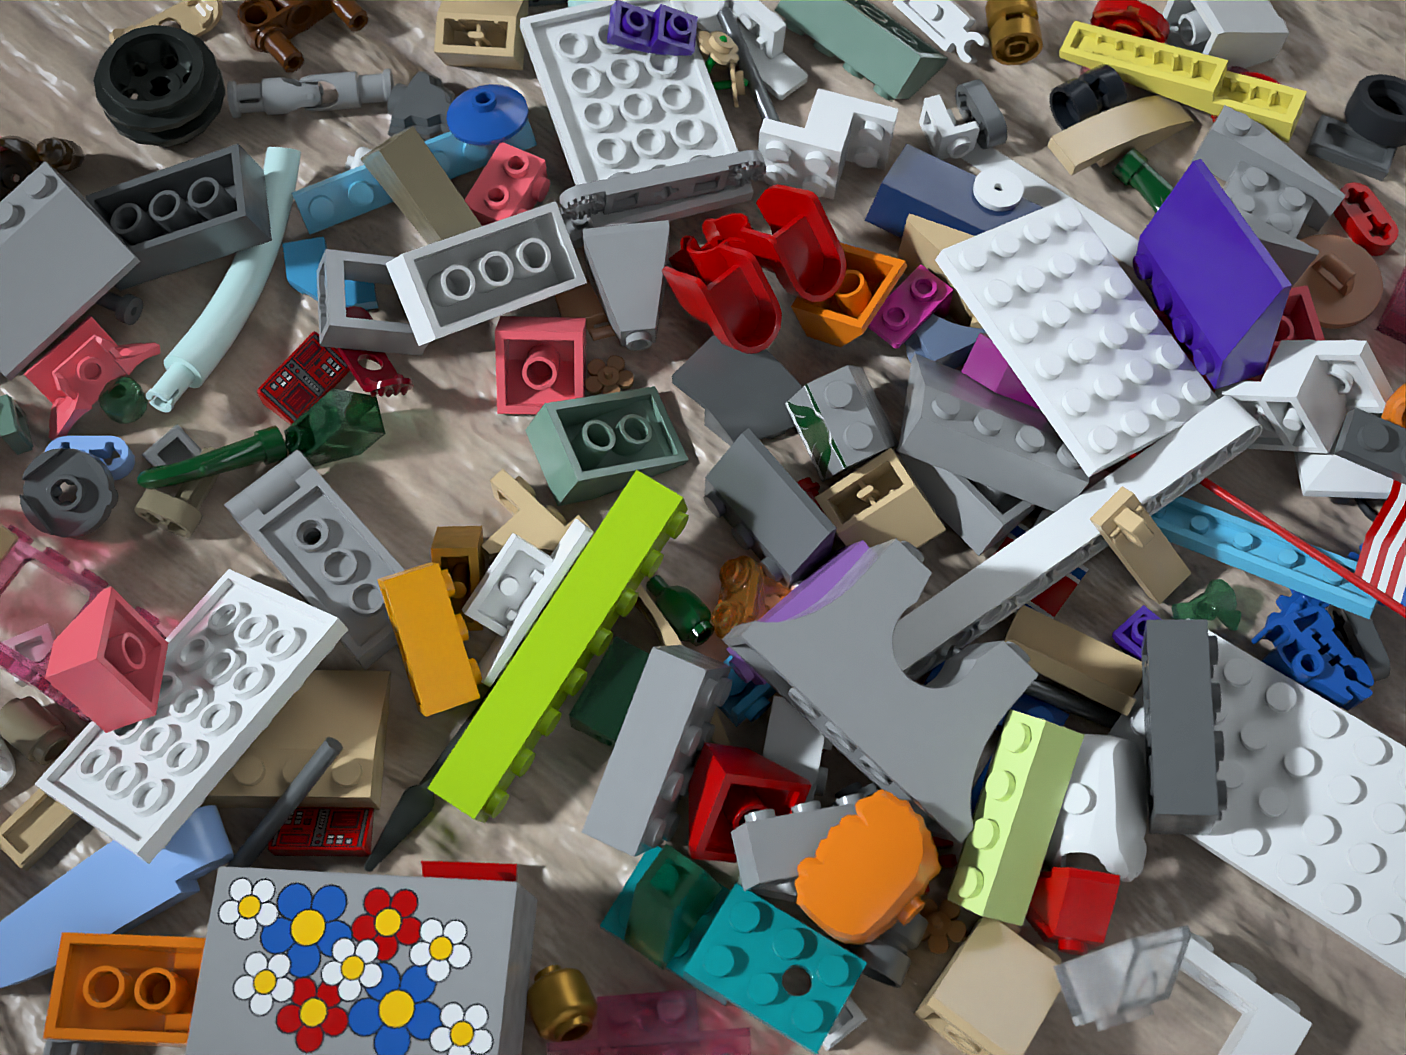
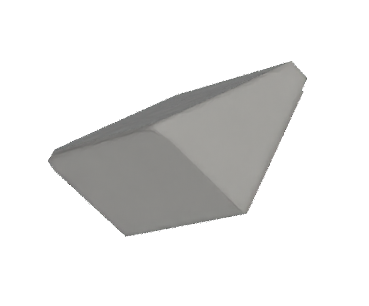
M177 424L141 455L155 467L170 465L199 456L202 450Z

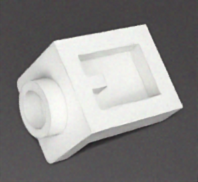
M940 94L924 99L919 124L933 155L943 160L950 157L960 158L973 151L980 130L977 122L974 121L956 126L955 116L951 109H946Z

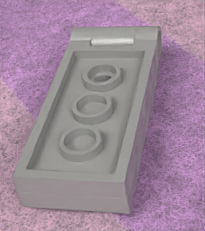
M294 451L224 504L234 519L305 602L338 617L348 628V631L339 641L364 670L397 645L377 579L404 571V568L300 451ZM321 538L316 544H309L312 539Z

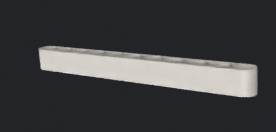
M1223 396L1186 421L1185 424L1164 436L897 621L893 632L892 645L894 656L900 669L908 678L915 682L945 661L947 652L952 645L962 649L1109 546L1090 521V518L1122 486L1133 492L1144 509L1152 516L1250 447L1261 434L1263 425L1231 396Z

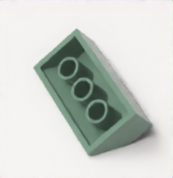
M780 0L775 8L777 13L786 18L784 23L787 28L799 35H804V33L815 40L813 46L818 51L829 57H833L835 54L845 62L843 68L848 73L859 79H863L865 76L875 84L873 90L889 101H893L894 98L910 99L948 61L946 56L868 0Z

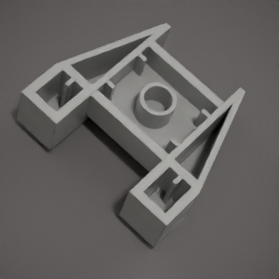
M1225 105L1190 163L1202 159L1214 176L1226 181L1223 190L1293 287L1319 253V250L1296 239L1303 223L1319 231L1342 202L1345 194L1262 124L1250 119L1246 114L1237 112Z

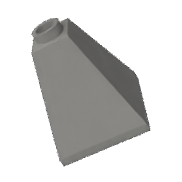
M669 220L582 229L587 278L621 346H626L629 350L634 351L649 348L652 343L656 342L667 282L662 269L665 266L669 267Z

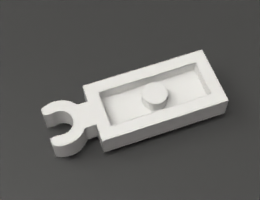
M894 0L892 2L945 52L952 53L957 46L958 56L964 62L975 64L978 61L970 53V46L973 42L976 41L979 45L987 48L990 45V41L985 35L969 31L976 20L954 0Z

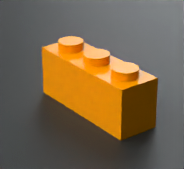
M430 562L377 579L418 712L427 717L479 699L480 695L477 686L482 684V676L475 658L468 659L463 642L469 640V634L460 613L455 615L449 597L455 596V588L449 571L447 569L441 570L439 563Z

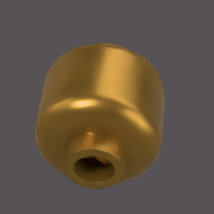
M560 965L548 966L534 976V983L527 992L526 1008L537 1033L543 1039L556 1041L558 1045H567L580 1040L592 1030V1022L598 1013V1004L584 974L578 969L561 968Z

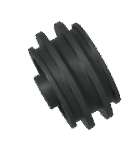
M151 25L136 28L117 38L104 52L93 79L97 101L104 109L106 118L116 131L138 144L161 147L187 143L204 133L220 113L226 94L223 76L220 68L217 66L215 55L204 41L183 29L169 26ZM133 94H138L136 100L131 99Z

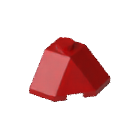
M705 742L688 784L690 856L692 859L737 863L731 831L746 822L745 815L767 809H774L776 817L792 814L791 807L805 803L812 784L808 779L748 748Z
M1052 867V871L1040 872L1025 918L1044 942L1058 944L1059 952L1070 955H1088V949L1093 950L1105 941L1120 886V875L1072 867Z

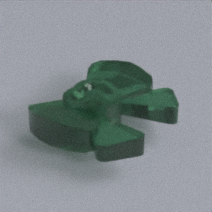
M1212 579L1204 593L1193 598L1190 602L1175 603L1171 608L1174 620H1187L1189 618L1191 620L1207 619L1212 621L1217 617L1230 631H1237L1241 619V612L1235 610L1237 607L1235 592L1222 579Z

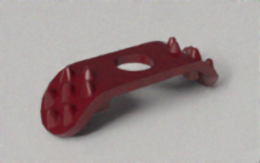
M346 307V317L373 320L369 312L362 307ZM337 348L363 391L370 392L372 397L378 394L380 397L384 396V394L387 397H390L392 394L397 396L400 392L402 395H406L408 390L414 387L412 379L404 378L402 374L397 373L385 352ZM363 359L372 360L378 363L381 369H366L358 361Z

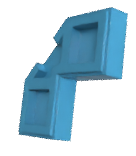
M318 237L282 243L286 276L290 287L318 301L317 269L325 249H327L325 238ZM345 280L346 307L357 306L365 310L377 309L378 301L375 283Z

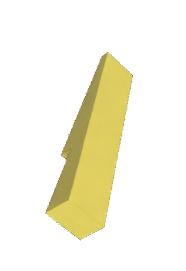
M1074 21L1059 51L1060 58L1089 69H1093L1101 64L1109 65L1115 69L1124 82L1217 117L1226 105L1237 112L1246 114L1250 119L1262 124L1279 140L1289 143L1303 112L1307 91L1227 71L1228 60L1079 21Z

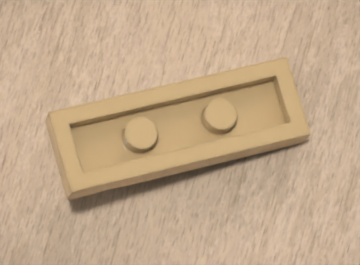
M1122 486L1090 518V521L1144 592L1158 604H1161L1191 574V571L1149 513L1144 509L1136 495Z

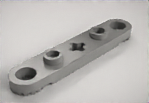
M745 150L716 157L702 155L693 158L687 163L633 174L618 172L611 175L608 179L579 184L564 191L560 195L559 200L565 217L568 219L572 218V220H576L579 217L581 220L584 218V215H587V218L591 217V213L596 215L598 212L603 211V214L606 215L724 190L726 185L737 186L740 184V186H744L745 181H747V184H751V179L757 181L758 177L762 178L763 174L767 171L762 153L757 150Z

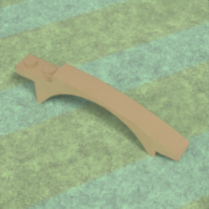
M502 469L490 480L494 498L513 517L487 539L481 547L486 562L491 566L511 534L515 533L551 556L575 519H578L586 526L588 524L577 515L567 525L566 520L552 505L544 507L534 498L536 493L526 480L520 476L514 479ZM640 584L636 589L639 596L634 606L643 614L653 628L661 646L682 645L673 628ZM715 709L710 722L715 725L710 743L731 746L718 712Z

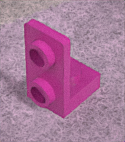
M920 264L885 300L868 328L892 347L900 348L933 313L943 319L948 315L954 289Z

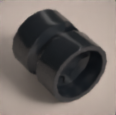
M1101 64L1083 73L1079 78H1073L1052 89L1049 96L1050 108L1056 123L1063 131L1085 119L1126 104L1127 93L1125 85L1115 69L1109 65Z

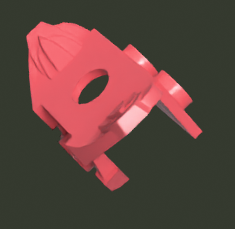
M88 316L24 373L25 377L52 403L49 419V438L54 440L61 436H67L75 422L82 415L93 408L92 405L126 374L130 375L135 367L147 358L161 354L160 345L154 342L117 345L91 316Z

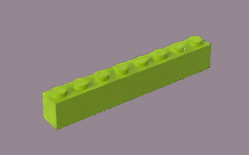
M635 471L427 789L474 820L486 823L489 817L495 818L499 815L509 799V793L506 790L516 775L522 777L532 765L536 753L532 750L542 735L545 737L549 736L559 723L562 713L558 710L568 695L575 696L583 686L588 675L584 671L594 655L601 656L610 644L613 637V632L610 630L620 615L626 617L634 607L639 596L636 589L645 576L651 578L658 570L664 557L661 551L669 538L676 539L685 528L689 516L686 514L688 508L682 496L640 471Z

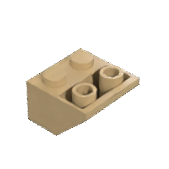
M443 0L437 11L434 53L446 66L523 70L525 41L520 29V18L527 17L529 0Z
M892 448L886 450L815 497L825 515L837 528L836 533L846 546L864 540L870 548L897 539L899 542L902 540L907 541L918 549L947 531L901 456Z

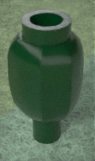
M660 575L653 576L647 582L646 588L656 597L655 605L673 628L680 641H690L694 646H700L712 636L715 627L710 623L711 612L697 595L682 586H669Z

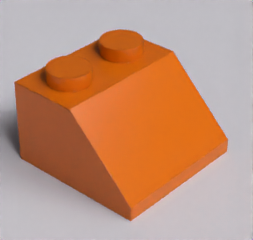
M840 243L844 250L847 265L845 278L838 291L832 297L822 302H810L797 297L791 305L806 336L843 347L864 334L907 268L905 260Z

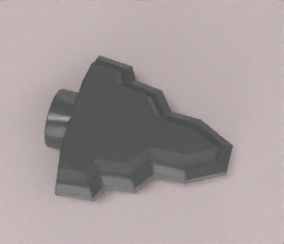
M419 71L412 78L408 86L401 83L396 84L390 93L387 105L388 113L392 115L388 130L389 137L412 126L415 127L421 138L426 140L449 132L446 119L447 111L451 103L456 99L455 93L443 87L441 78L426 71Z

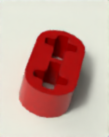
M1355 182L1344 185L1340 191L1345 194V197L1333 212L1335 218L1351 240L1365 249L1371 256L1385 254L1399 235V229L1395 221L1370 188ZM1347 200H1348V202H1350V203H1355V202H1357V203L1360 205V207H1359L1357 204H1351V205H1349V204L1347 203ZM1369 232H1371L1373 235L1380 234L1383 238H1381L1380 236L1372 237Z

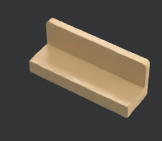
M1023 605L1018 609L1003 641L1005 643L1007 641L1013 642L1024 650L1030 658L1028 665L1031 668L1126 716L1129 715L1136 701L1132 697L1142 679L1141 661L1028 606Z

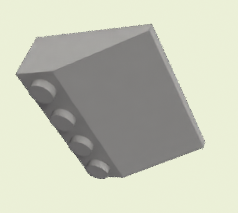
M46 161L28 175L21 184L0 202V372L9 380H12L140 262L84 196Z
M918 354L914 355L911 361L898 452L1053 512L1058 511L1078 497L1088 485L1089 477L1040 409L997 394L961 371Z

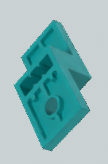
M659 846L643 854L600 924L602 930L720 1004L726 1006L729 1001L813 1055H816L867 964L864 960L749 890L744 891L741 885L735 883L732 890H729ZM666 897L675 899L681 907L679 918L669 924L659 922L653 915L655 903ZM799 967L809 974L811 988L807 994L793 996L785 990L782 978L788 969Z

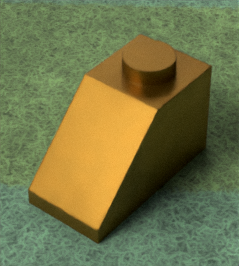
M482 526L437 527L431 546V558L433 563H439L441 570L447 569L450 573L455 588V596L449 597L454 614L460 613L468 631H483L484 625L465 615L462 611V608L485 575V557L481 547L484 543Z

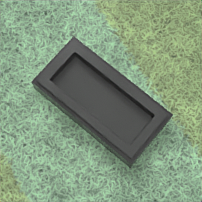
M1322 114L1316 124L1305 153L1383 181L1389 172L1397 147L1382 146L1368 141L1357 134L1349 124Z

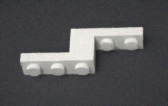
M1181 931L1167 938L1158 954L1242 1013L1218 1055H1295L1312 1026L1311 1022L1299 1014L1301 1009L1297 1004L1281 994L1273 993L1271 995L1256 984V976L1245 967L1233 962L1228 964L1212 953L1214 947L1201 936L1191 932L1185 934Z

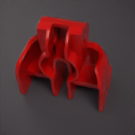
M776 184L763 192L756 201V204L770 226L772 235L754 230L748 217L743 213H732L717 219H706L702 224L707 243L700 248L695 237L684 236L680 241L681 249L669 258L673 268L665 266L662 269L680 305L693 318L709 324L712 332L723 345L745 354H753L768 348L777 338L781 328L782 311L763 270L774 273L787 293L810 302H822L832 297L841 287L846 275L847 265L844 250L819 198L812 191Z

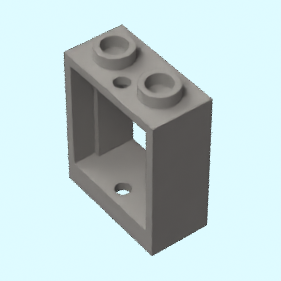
M325 249L317 269L320 346L422 356L429 343L418 346L410 324L346 317L345 280L394 285L386 263L396 257Z

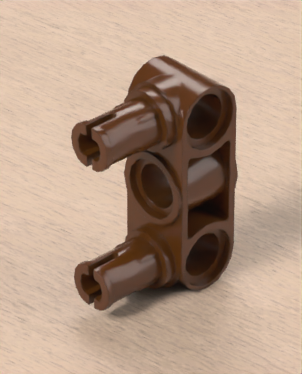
M246 0L237 10V17L249 47L254 51L270 53L287 73L297 71L304 63L302 53L290 41L294 36L307 31L315 23L333 12L352 32L362 30L369 20L367 12L355 0Z

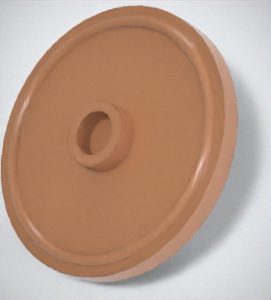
M1318 234L1300 239L1305 244L1319 250V253L1291 288L1308 285L1320 326L1323 328L1341 329L1352 327L1367 319L1378 306L1383 294L1381 271L1371 255L1355 242L1336 235Z

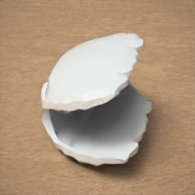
M1084 734L1045 855L1049 871H1052V867H1066V853L1083 852L1097 856L1108 872L1120 875L1122 882H1131L1141 874L1147 852L1146 843L1143 839L1146 834V820L1148 816L1146 805L1147 790L1145 786L1147 768L1144 765V754L1139 749L1137 742L1112 735Z

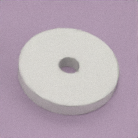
M998 167L981 171L973 185V193L977 201L984 207L994 211H1008L1015 208L1020 203L1024 192L1023 184L1016 174Z

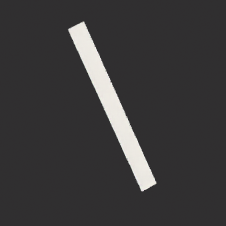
M976 142L973 151L960 157L980 171L998 167L1013 172L1023 184L1024 192L1022 197L1040 206L1047 207L1070 198L1109 252L1133 268V257L1136 256L1138 239L993 147L984 150Z

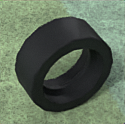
M1384 74L1369 75L1360 80L1344 110L1349 126L1357 134L1376 144L1389 147L1406 146V80ZM1382 108L1388 109V110H1390V111L1393 112V113H1390V112H1388V111H1385V110L1382 109Z

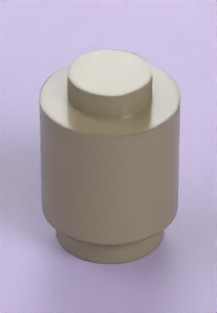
M32 696L22 699L14 698L0 709V735L29 761L37 760L41 765H47L58 758L69 745L71 737L65 732L66 726Z

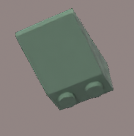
M655 386L545 403L525 430L557 506L596 499L625 488L636 470L651 478L682 466L688 461V457Z

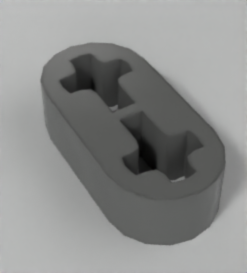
M977 79L958 85L955 93L957 107L965 123L977 122L980 128L976 140L978 145L985 150L1004 144L1008 135L1007 125L1000 109L984 83Z
M1330 605L1328 613L1335 625L1332 629L1335 635L1354 658H1360L1367 664L1374 682L1388 678L1391 669L1390 660L1371 617L1367 619Z

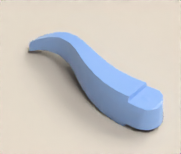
M207 805L197 808L174 834L168 845L157 854L150 864L113 840L0 921V988L17 985L54 971L62 932L123 935L199 892L200 888L197 879L214 871L219 866H223L234 858V853L217 806Z

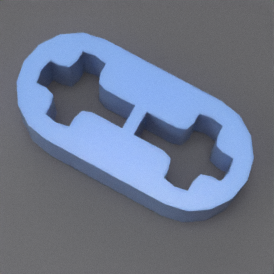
M61 436L52 440L45 449L46 452L51 449L74 448L93 454L103 462V459L111 458L113 451H117L121 456L120 458H114L111 465H107L104 462L114 480L126 477L133 470L135 464V456L124 440L116 436Z

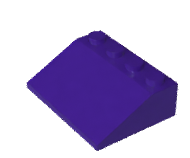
M1198 159L1190 164L1140 235L1136 256L1133 257V269L1137 278L1141 281L1144 280L1152 292L1157 309L1164 311L1171 321L1178 341L1184 342L1193 355L1194 364L1201 375H1206L1216 390L1264 374L1292 284L1203 160Z

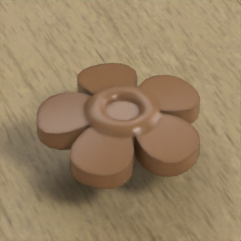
M610 356L607 360V366L599 358L591 360L587 366L591 377L586 379L585 387L592 395H597L602 391L603 394L621 392V389H629L634 383L633 373L624 370L625 361L620 356Z
M927 898L923 900L925 905L919 912L929 923L921 942L928 940V947L932 953L944 954L949 949L947 936L954 942H961L966 937L967 927L964 922L956 920L961 913V908L958 904L945 899L938 909L935 901Z

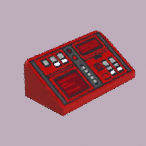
M314 331L258 388L257 394L264 406L296 428L346 376L350 369L335 348L320 346L319 333Z
M297 807L269 842L268 851L274 856L369 857L372 845L374 808Z

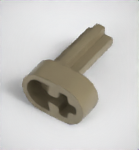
M210 446L208 449L204 447L200 455L215 450L216 448ZM220 474L183 483L175 497L154 489H146L134 511L143 520L158 528L181 537L190 538L202 520V514L199 509Z

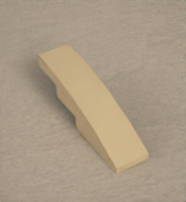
M1158 94L1114 107L1085 119L1051 136L1047 147L1072 176L1094 163L1102 167L1126 155L1132 148L1141 153L1191 126L1194 120L1177 101Z

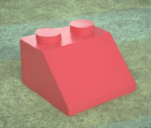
M500 316L495 329L497 414L537 415L545 403L585 397L586 318Z
M111 586L103 589L54 640L45 678L55 689L59 690L75 704L85 716L89 717L103 731L108 733L156 715L168 642Z

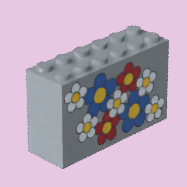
M219 866L185 1055H521L538 899L518 882Z

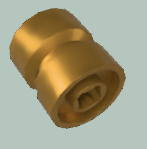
M988 0L986 2L985 13L990 32L989 40L993 59L1005 65H1019L1034 59L1042 51L1043 47L1036 0Z

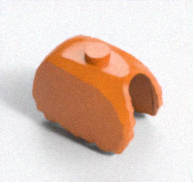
M883 789L876 791L872 796L860 799L855 804L857 814L846 815L841 818L839 825L830 827L827 838L820 840L819 847L815 851V857H806L797 866L799 873L795 881L798 892L797 904L827 934L836 940L848 944L860 945L872 942L890 929L897 921L903 926L908 924L924 907L925 903L920 897L925 892L929 881L941 869L931 831L925 826L923 816L914 812L908 800H899L895 795Z

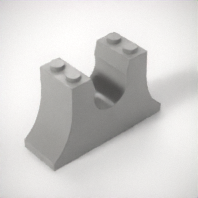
M897 539L868 548L826 595L801 613L781 622L752 621L736 625L723 638V641L872 782H875L880 789L892 793L899 800H908L914 812L923 816L925 826L931 831V836L957 843H962L974 828L970 805L971 789L982 751L1000 720L1039 675L1028 665L1030 658L1019 646L1010 641L1006 643L1004 641L970 644L945 661L939 674L924 686L908 678L900 669L894 656L892 645L893 632L903 612L918 601L932 572L922 563L924 556L916 547L907 541L902 540L899 542Z

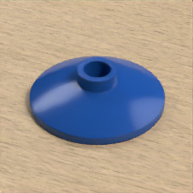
M497 84L482 85L469 89L459 95L451 103L446 119L450 132L458 140L477 146L494 145L510 139L524 127L528 119V106L523 95L511 87Z

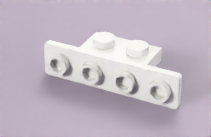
M681 0L684 11L698 17L697 27L710 34L713 31L723 32L716 15L721 9L731 8L766 89L778 100H783L807 82L808 74L782 52L786 24L776 12L769 10L759 0Z
M578 519L573 521L551 556L515 533H512L462 608L465 615L498 634L478 664L483 684L491 687L496 678L501 677L513 659L514 651L522 639H526L539 619L538 615L546 603L551 601L564 581V576L572 564L576 563L589 543L593 531Z

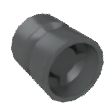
M918 913L905 926L897 921L890 929L872 942L860 945L849 944L846 950L867 962L861 974L885 985L900 988L912 963L907 953L909 950H916L919 947L929 923Z

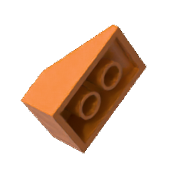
M62 932L43 1038L186 1048L206 938Z

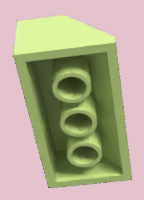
M1011 709L1007 711L972 816L974 828L964 840L947 892V900L983 917L1023 926L1084 734Z

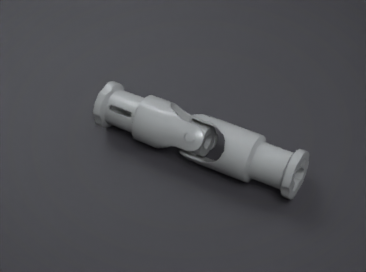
M384 69L381 74L359 75L357 71L307 75L301 78L300 81L285 77L264 78L261 83L237 85L236 81H228L227 98L233 118H240L242 113L264 111L267 115L288 114L300 107H304L305 110L309 111L361 108L364 103L387 102L388 104L390 93L394 88V81L391 69ZM319 81H325L335 86L339 94L338 99L331 103L322 104L324 89Z

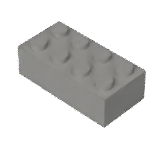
M682 645L652 647L581 833L633 857L663 844L664 841L669 842L672 839L680 821V815L675 812L681 797H687L689 794L688 784L694 771L693 766L699 751H702L705 742H711L714 734L715 725L710 723L716 706H723L730 693L732 680L728 679V675L732 666Z

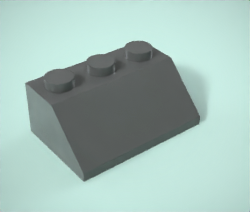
M748 428L741 433L705 477V496L703 498L709 510L717 518L723 516L733 527L731 532L737 543L746 551L751 548L761 560L759 565L766 577L774 584L780 582L788 592L793 583L807 578L830 557L837 528Z

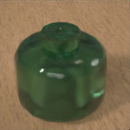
M127 376L117 377L108 382L101 391L98 400L104 413L112 421L119 424H129L137 421L144 415L148 405L146 393L134 379Z

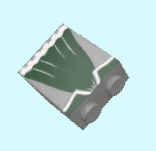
M847 365L811 381L785 403L822 482L899 445L863 367Z

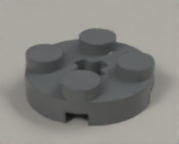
M74 448L48 450L37 456L28 465L22 480H25L23 495H20L22 511L35 528L50 535L62 538L88 535L105 523L110 516L111 510L118 502V492L115 489L114 479L108 467L95 455ZM64 482L71 486H77V498L73 503L70 501L61 503L58 498L63 493L60 485Z

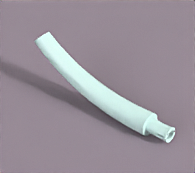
M283 147L267 148L263 170L272 241L236 253L224 279L200 317L164 359V366L167 371L154 387L146 393L147 400H151L149 403L157 410L170 412L188 387L199 388L224 357L248 320L268 280L284 237L294 199L292 192H295L301 151Z

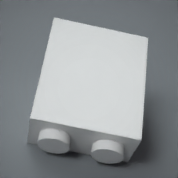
M1168 0L1162 14L1170 25V34L1166 40L1169 45L1228 60L1227 71L1231 72L1276 58L1289 34L1284 20L1278 16L1269 0Z

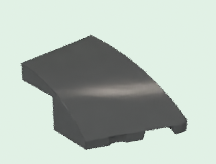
M713 335L672 375V384L705 409L704 425L729 446L748 428L761 440L781 436L786 433L787 429L796 427L785 403L803 387L766 349L759 353L745 354L723 345Z

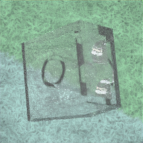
M1186 925L1134 937L1053 966L1075 1027L1095 1022L1098 1031L1154 1015L1151 1004L1170 998L1192 936L1189 926Z

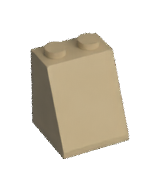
M981 916L913 1015L965 1055H1024L1070 973L1060 966L1062 960L1052 950L1038 943L1034 947L1020 937L1018 934L1021 930L1016 924Z

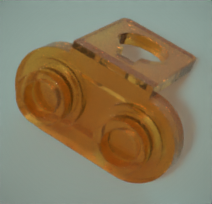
M743 555L735 559H729L720 569L719 579L722 582L718 604L712 612L711 619L716 635L723 640L734 626L755 620L758 621L771 610L770 606L765 604V597H771L773 594H776L782 600L792 590L765 576L761 564L749 556Z

